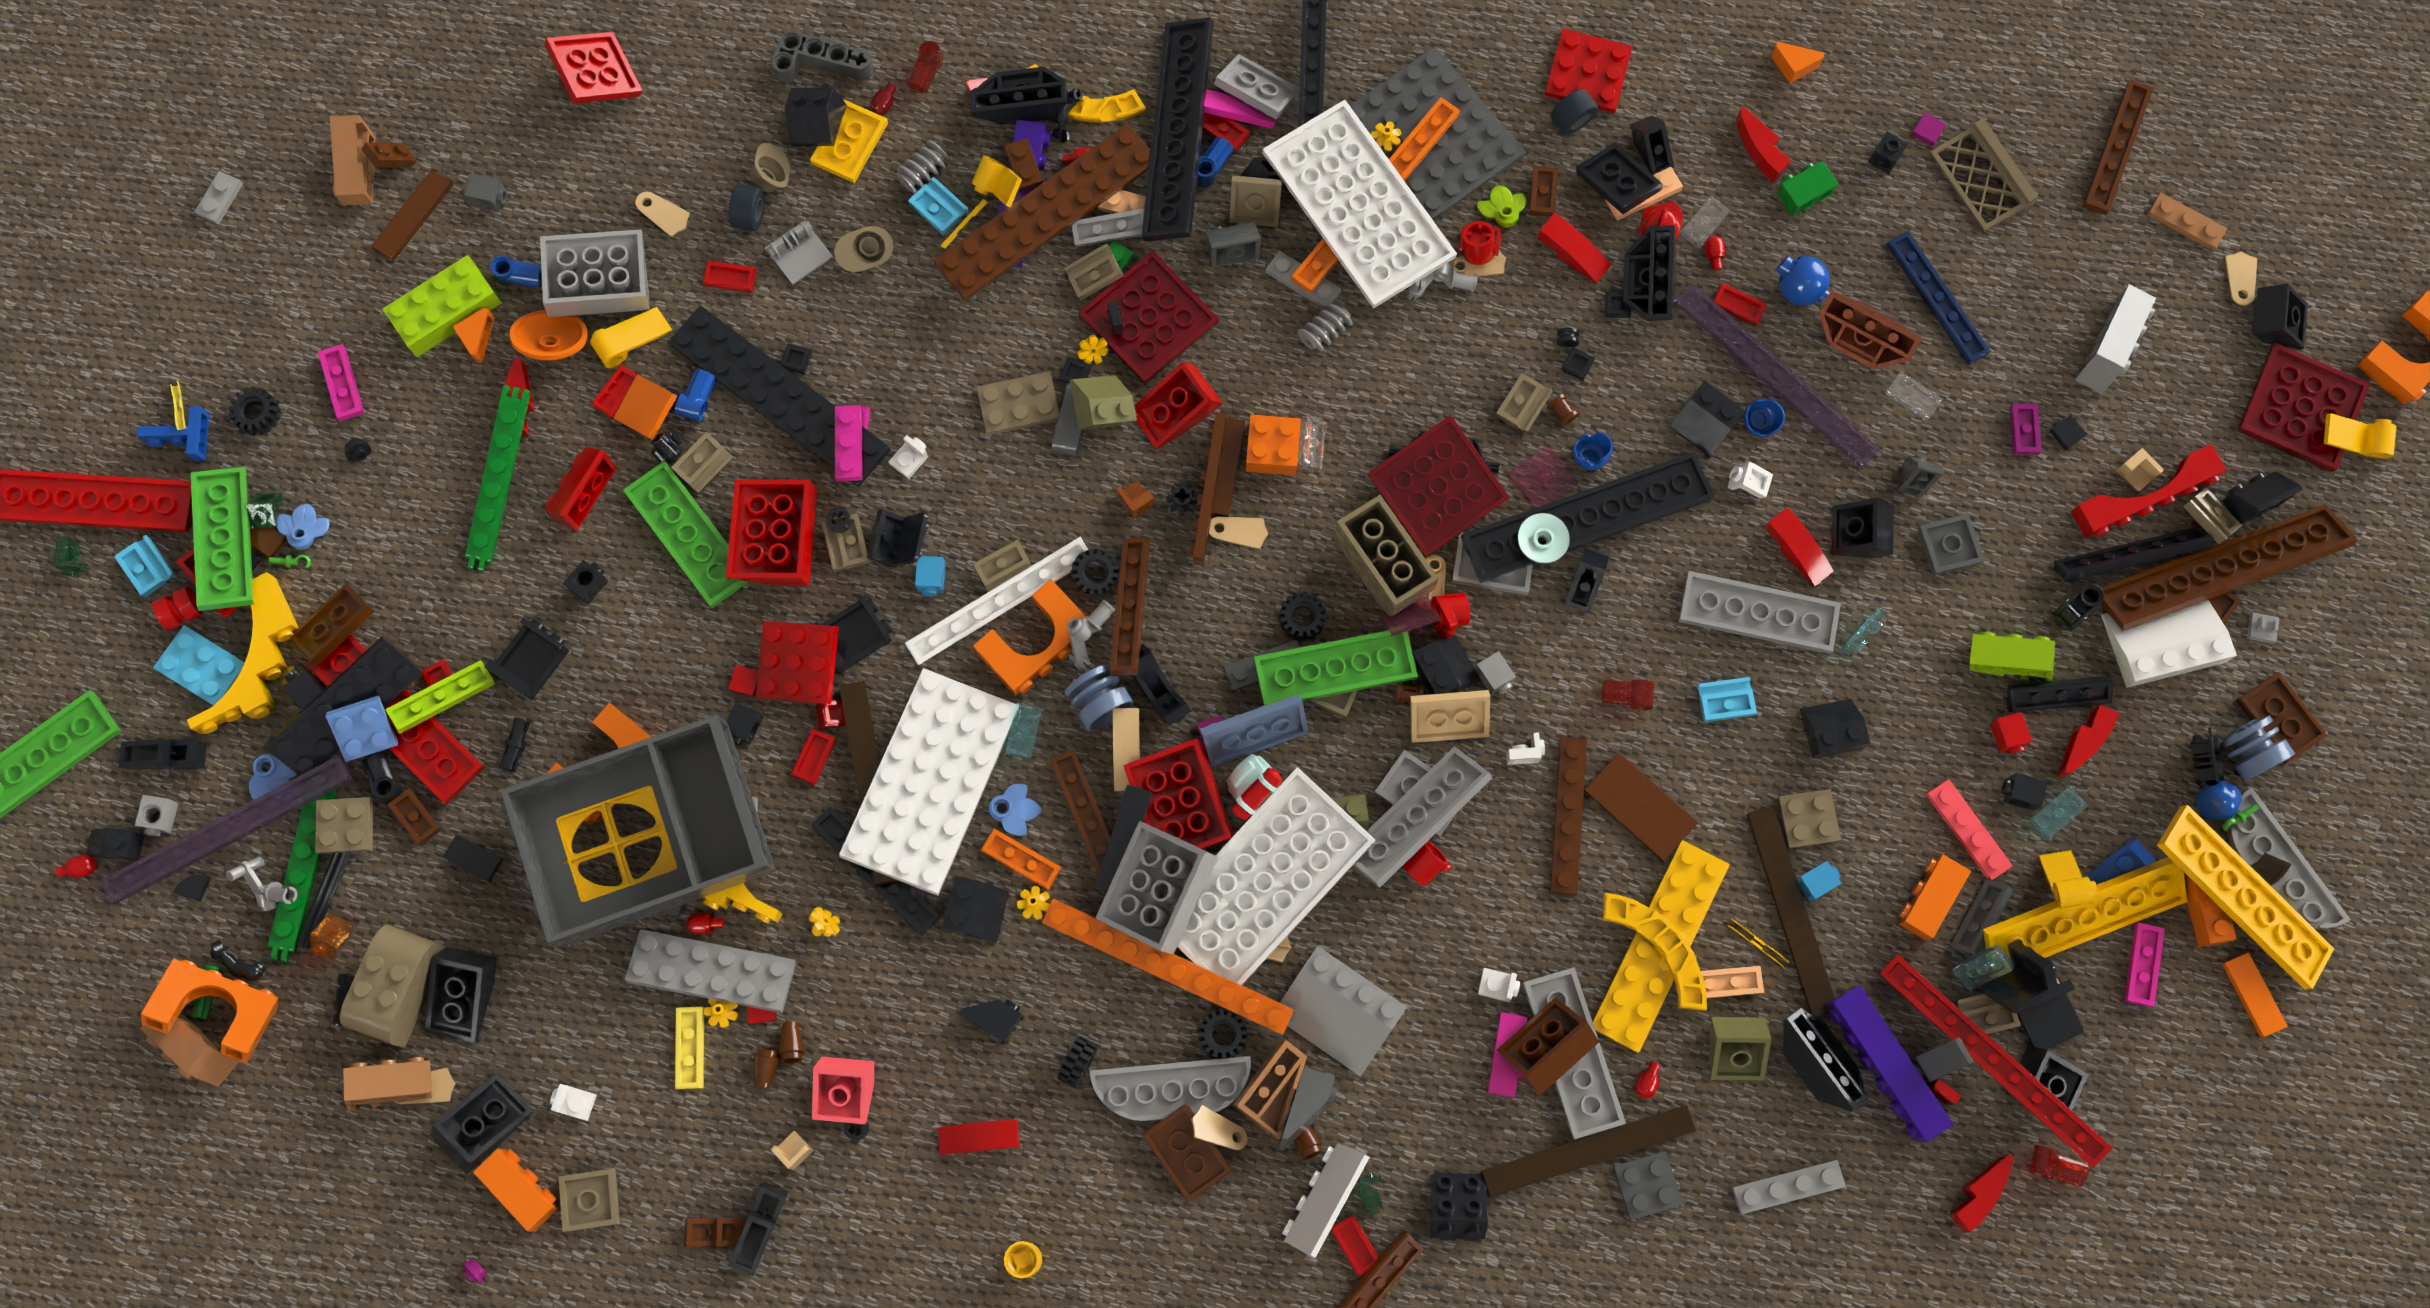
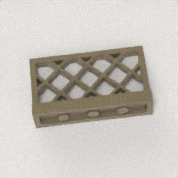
M1984 118L1975 122L1973 127L1930 151V155L1984 232L2021 210H2026L2033 206L2038 198V195ZM1971 135L1976 143L1975 150L1960 148L1962 140ZM1945 150L1956 152L1953 163L1943 161L1939 154ZM1959 153L1973 155L1971 167L1956 164ZM1976 156L1987 158L1990 163L1988 170L1974 167ZM1955 169L1969 172L1967 183L1957 181L1954 178ZM1972 173L1987 175L1985 185L1971 184ZM1990 176L2001 178L2003 181L2002 190L1988 187ZM1968 189L1983 191L1981 202L1971 201L1967 196ZM1986 192L2000 195L1998 206L1984 203ZM2004 196L2014 197L2019 204L2012 209L2001 207ZM1982 208L1997 211L1995 219L1986 224L1981 217Z

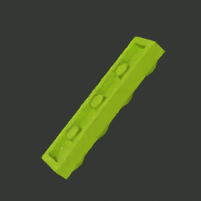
M480 660L385 709L398 733L401 734L495 685V682Z

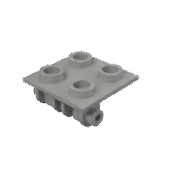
M805 220L765 247V250L792 285L833 258L829 250L814 233L811 224Z

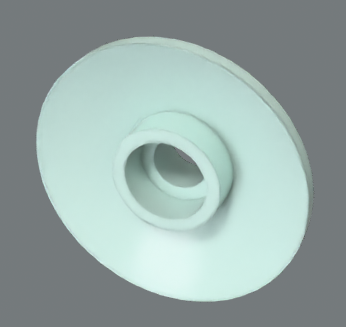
M1539 513L1530 516L1522 523L1518 532L1520 549L1529 559L1538 563L1557 561L1565 554L1569 546L1570 538L1567 527L1559 518L1551 514ZM1538 538H1544L1546 544H1539Z

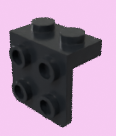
M885 509L878 510L867 559L889 567H898L917 562L923 553L922 543L929 526L927 522L928 514L921 512L903 517Z
M2015 940L2008 944L2012 967L1980 986L1983 994L2012 1013L2020 1012L2058 989L2055 977L2056 969L2052 961L2042 957L2031 947H2026Z
M2056 978L2058 989L2017 1013L2033 1047L2047 1049L2083 1033V1026L2066 994L2075 990L2070 979L2061 982L2059 978Z
M1433 1173L1430 1177L1432 1207L1430 1238H1439L1441 1240L1467 1239L1470 1241L1485 1239L1488 1213L1483 1175Z

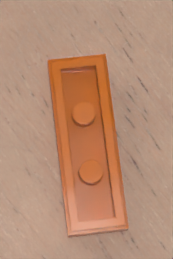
M996 829L992 830L980 850L985 855L1048 891L1062 869L1061 866Z
M2249 952L2222 963L2260 1038L2288 1027Z

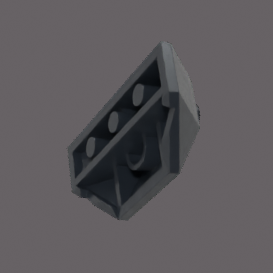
M1045 67L996 72L977 88L975 87L970 91L971 115L1000 125L1013 124L1017 120H1048L1067 104L1066 79L1059 77Z
M1675 225L1649 226L1645 234L1625 253L1623 302L1646 321L1673 320L1676 294Z
M1803 1008L1798 1009L1784 1020L1783 1054L1817 1100L1852 1112L1868 1099L1867 1092L1864 1091V1084L1858 1066L1825 1022L1807 1013Z

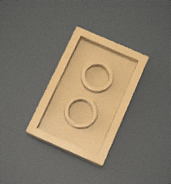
M1489 690L1410 696V736L1412 743L1489 737Z

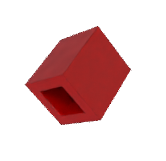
M2022 712L1997 718L1990 723L2000 753L2009 751V754L2013 755L2025 751V746L2032 742Z

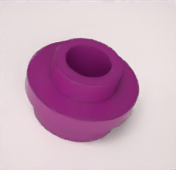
M474 1258L468 1262L465 1260L462 1264L466 1268L462 1270V1273L471 1283L477 1280L481 1284L483 1282L482 1278L487 1275L486 1271Z

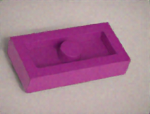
M2012 404L2009 410L2013 455H2039L2042 452L2038 404Z

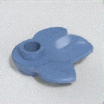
M310 504L298 506L293 511L292 516L280 514L276 521L279 533L286 536L289 545L298 550L309 548L315 538L323 536L329 529V519L317 518L316 512Z
M264 754L259 756L253 763L254 775L249 781L251 797L255 802L261 801L268 794L280 800H287L292 792L290 779L297 776V774L273 755ZM270 763V770L268 772H264V766Z
M1025 784L1009 786L1003 795L996 796L989 804L990 815L995 820L1002 822L1006 832L1016 836L1026 835V822L1036 818L1042 811L1035 801L1026 798L1028 787ZM999 805H1006L1007 811L999 813L997 811Z

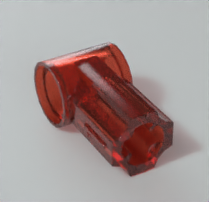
M926 41L919 47V57L907 82V85L915 91L928 93L937 69L943 64L941 50L936 42ZM929 54H936L931 59L926 58Z
M1642 679L1632 680L1631 682L1604 680L1602 703L1628 705L1632 709L1643 707V710H1652L1654 682Z
M2040 1145L2034 1146L2028 1170L2029 1173L2033 1175L2034 1173H2039L2042 1178L2052 1180L2054 1178L2064 1183L2083 1187L2089 1173L2088 1164L2059 1155L2060 1152Z

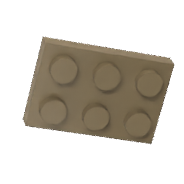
M1050 371L977 386L987 436L1058 421L1059 409Z

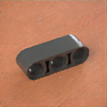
M1068 383L1053 437L1052 452L1077 457L1079 453L1077 446L1080 447L1084 430H1078L1071 384Z

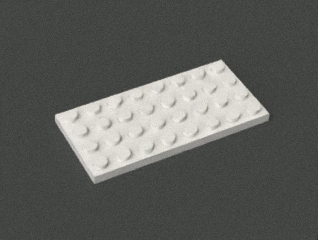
M1343 100L1263 149L1262 154L1373 309L1456 258L1457 253L1346 100Z
M923 668L840 851V858L938 896L1015 720L1019 705Z
M1297 767L1217 853L1216 856L1218 857L1177 947L1195 964L1243 985L1376 840Z

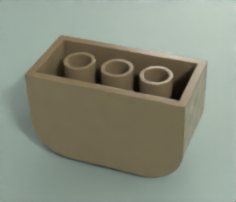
M1378 495L1337 521L1335 536L1341 550L1387 615L1392 617L1436 588L1439 578L1381 495Z
M384 925L373 937L345 997L340 1013L341 1025L391 1045L405 1048L428 997L432 957L447 946L392 925Z

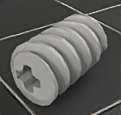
M932 140L926 142V147L922 146L919 148L920 154L913 153L912 160H905V166L901 165L897 168V178L913 194L917 192L914 187L915 185L921 188L924 186L921 179L924 178L930 182L929 172L938 175L936 166L938 165L945 169L946 166L943 160L949 161L943 149Z
M1334 299L1333 304L1330 303L1326 306V310H1321L1319 316L1312 318L1311 323H1306L1304 329L1298 330L1299 338L1309 349L1313 350L1316 348L1322 352L1324 350L1322 342L1330 345L1329 336L1337 339V329L1342 333L1346 331L1343 323L1348 326L1353 325L1350 313L1344 304L1338 299Z

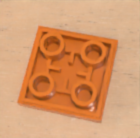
M637 374L613 418L653 440L677 395Z

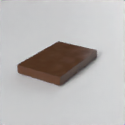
M346 583L293 633L294 635L290 639L317 667L375 611Z
M2280 672L2275 673L2236 700L2251 721L2271 716L2273 722L2264 726V730L2268 732L2278 727L2279 731L2270 738L2272 742L2286 739L2295 752V755L2283 761L2284 764L2290 762L2328 736L2327 732Z
M1184 1103L1141 1135L1186 1201L1190 1202L1233 1170L1215 1144L1193 1137L1194 1131L1191 1119L1195 1114L1189 1105Z

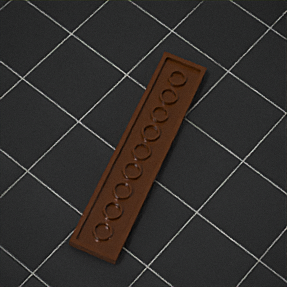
M1128 123L1012 204L1011 207L1005 209L934 260V265L964 301L968 300L1149 170L1151 150Z
M2325 504L2227 540L2221 544L2208 547L2101 587L2104 592V600L2101 605L2119 628L2125 631L2355 546L2357 538Z

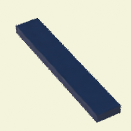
M1909 231L1887 242L1886 246L1966 363L1970 365L1990 354L1991 350Z

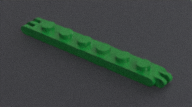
M503 386L465 553V558L469 559V570H474L476 562L480 561L478 571L484 572L486 564L493 561L530 399V390L524 389L520 399V388L514 387L510 397V386Z
M317 770L310 777L283 886L296 889L297 899L295 902H291V904L278 903L268 942V949L272 950L270 956L272 961H278L282 951L281 962L288 963L291 953L297 952V940L303 928L321 854L315 853L316 800L335 799L341 776L340 773L334 772L330 782V771H323L320 780V770Z

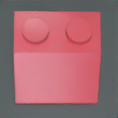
M821 1057L813 1068L812 1120L866 1124L874 1088V1061Z

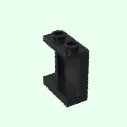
M862 594L858 596V602L821 624L839 627L835 668L839 674L892 641L888 635L892 632L885 619L879 621L875 615L879 611L871 598L866 600Z
M522 618L520 622L523 624V627L497 661L494 662L490 659L484 668L532 701L569 653V650L564 646L566 643L564 639L555 633L551 636L544 632L546 627L538 621L532 619L529 622Z

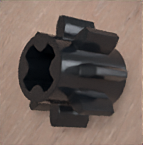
M662 431L651 441V445L654 447L651 453L661 462L665 459L668 462H672L682 453L683 449L679 445L683 441L672 431L669 434Z
M1184 483L1178 488L1172 486L1171 492L1173 496H1166L1167 502L1173 503L1170 506V511H1180L1181 516L1188 510L1193 513L1192 503L1196 504L1198 497L1192 496L1195 488L1191 487L1188 489ZM1180 496H1185L1184 503L1179 502Z

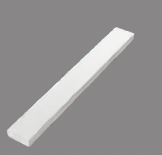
M1078 537L905 642V645L918 665L1025 601L1050 579L1056 582L1071 573L1073 561L1083 551L1088 550L1082 538Z

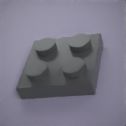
M1969 513L1920 525L1917 528L1933 576L1979 565L1985 561Z
M1666 1151L1613 1166L1629 1220L1683 1205Z

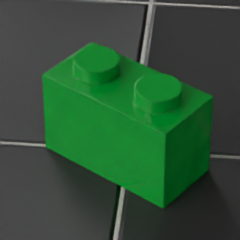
M1823 161L1815 165L1813 163L1808 164L1800 171L1801 173L1796 176L1791 174L1780 182L1781 185L1776 194L1792 217L1831 196L1837 189L1839 183Z

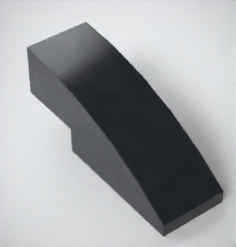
M152 739L121 742L118 768L158 770L204 769L207 743L194 739L174 741Z
M763 1182L730 1259L729 1267L754 1276L789 1191Z

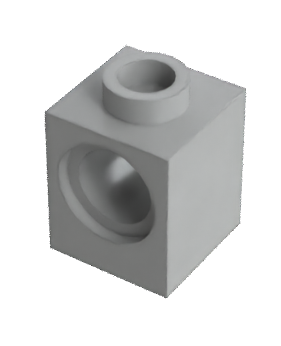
M1499 651L1478 663L1475 668L1491 696L1497 692L1502 695L1513 687L1511 683L1514 682L1516 676Z
M142 795L135 826L144 829L143 834L160 837L161 832L171 834L179 803L168 798ZM160 812L159 819L153 822L154 815Z

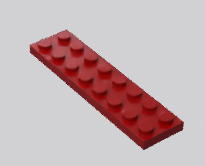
M0 469V521L188 533L190 531L192 520L191 481Z
M350 635L317 667L309 659L304 664L328 686L367 649ZM405 689L384 709L412 696V694ZM434 716L401 734L398 733L389 719L398 740V745L389 749L444 804L447 805L485 769Z

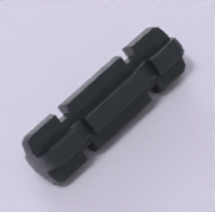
M339 974L337 985H339V989H336L334 1005L336 1014H333L332 1022L337 1027H344L340 1023V1013L345 997L355 978L352 974Z

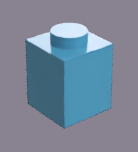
M921 556L918 559L915 586L922 595L933 597L937 596V593H944L946 563L943 557Z
M1828 861L1797 878L1799 888L1809 903L1842 884L1839 880L1841 877L1834 865H1830Z

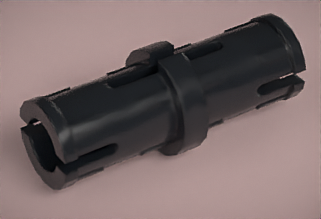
M520 718L513 719L508 740L504 742L506 747L499 766L500 769L516 772L522 750L524 751L526 747L524 742L531 722Z

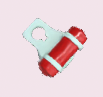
M1251 754L1236 766L1226 781L1229 792L1236 799V802L1231 807L1236 817L1247 820L1283 782L1279 772L1271 768L1261 756Z

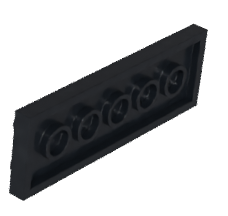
M381 636L264 744L265 748L306 781L340 750L326 718V712L376 696L380 697L385 708L422 674V670L388 639Z

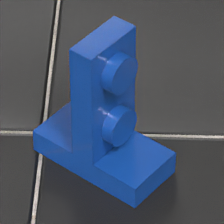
M190 406L188 425H185L186 429L177 430L176 426L137 427V437L150 447H162L163 444L169 443L178 447L186 446V455L195 462L206 461L209 413L201 406Z
M2132 836L2125 842L2124 846L2084 877H2089L2090 882L2095 881L2097 885L2145 865L2149 866L2155 859Z

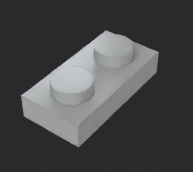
M219 171L194 213L219 225L243 183Z

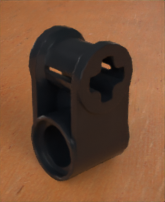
M2087 584L2071 598L2069 597L2052 614L2054 616L2058 615L2069 626L2068 630L2071 632L2102 603L2104 592L2096 584ZM2084 593L2091 595L2093 603L2085 600Z

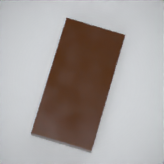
M1620 753L1611 760L1584 790L1590 798L1662 862L1698 824L1694 818Z

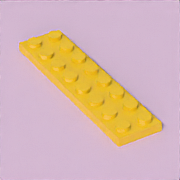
M2188 805L2179 807L2157 846L2304 990L2313 989L2334 948Z
M1682 840L1648 908L1657 911L1670 921L1682 934L1689 946H1691L1730 864ZM1637 932L1592 1022L1596 1032L1639 1053L1672 986L1674 977L1658 949Z
M2167 857L2151 863L2149 866L2138 868L2097 884L2098 897H2094V903L2060 909L2056 901L1983 929L1990 973L1995 977L2012 967L2008 944L2015 940L2026 947H2031L2036 953L2046 958L2186 903L2187 895L2184 872Z

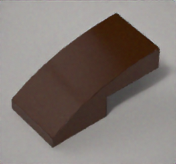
M745 1218L685 1219L684 1247L736 1246L744 1228Z

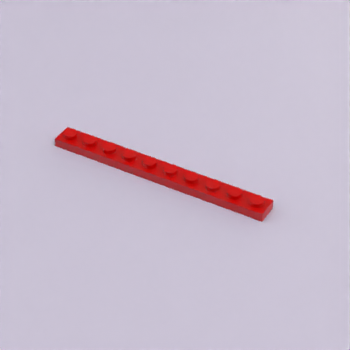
M1897 955L1879 973L1884 980L1950 1040L1959 1037L1972 1059L2092 1169L2113 1149L1901 956Z

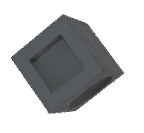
M471 173L464 196L472 206L499 211L501 204L506 202L507 190L500 179Z

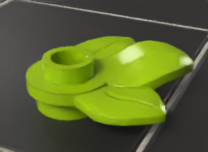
M1495 186L1491 190L1490 200L1477 202V209L1480 214L1487 219H1495L1498 225L1503 228L1514 226L1519 219V213L1526 207V198L1523 193L1512 196L1510 190L1504 186Z

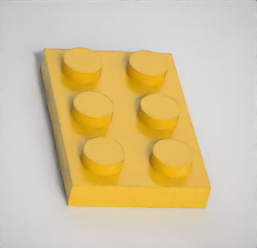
M844 100L847 106L834 146H817L810 162L816 167L855 184L886 129L888 120Z

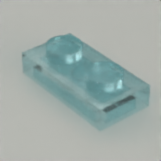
M1878 607L1840 650L1846 656H1849L1853 651L1858 654L1868 643L1865 637L1869 633L1875 635L1884 625L1880 620L1886 613Z
M1016 703L1005 752L1006 755L1032 760L1043 711L1042 708Z
M2069 786L2032 816L2029 821L2048 840L2088 807V805Z
M1997 944L1955 964L1952 971L1970 991L2012 971L2015 964Z

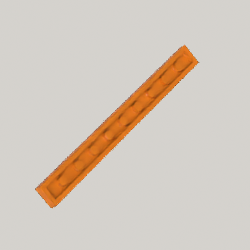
M1442 97L1439 98L1389 158V161L1404 181L1460 115L1461 110ZM1324 239L1319 242L1291 276V280L1310 294H1312L1339 261Z
M1055 898L1052 899L1042 921L1043 924L1283 1035L1295 1009L1176 954L1159 951L1095 919L1096 917Z

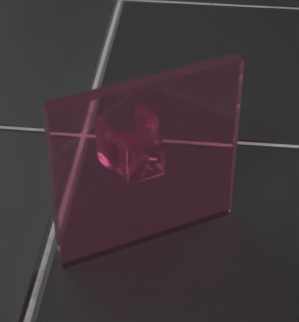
M1548 444L1508 472L1535 508L1554 502L1579 484Z
M1428 596L1420 598L1392 617L1384 611L1379 612L1391 636L1408 631V636L1411 637L1409 630L1415 628L1421 634L1423 632L1422 626L1441 620Z

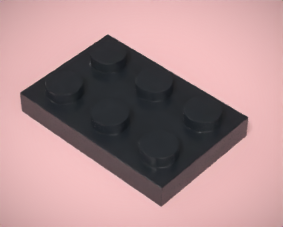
M1613 143L1576 167V174L1622 214L1627 213L1662 190V183L1616 143Z

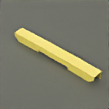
M177 380L178 386H172V384L170 386L175 410V424L177 430L186 429L181 390Z

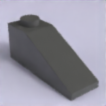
M1909 456L1902 464L1897 492L1922 498L1943 475L1944 469L1934 462L1927 461L1922 456Z
M1959 1037L1935 1044L1910 1058L1925 1083L1974 1062Z
M1304 1067L1281 1138L1279 1150L1284 1151L1324 1112L1327 1102L1333 1104L1337 1088L1332 1087L1335 1079L1334 1076Z

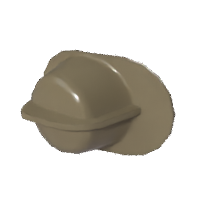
M771 143L759 145L754 164L750 170L752 182L758 188H762L763 191L769 193L786 187L790 174V165L786 154L779 147Z
M867 226L849 232L837 241L834 249L835 259L839 266L846 271H864L881 265L890 258L894 248L893 239L885 229L878 226Z

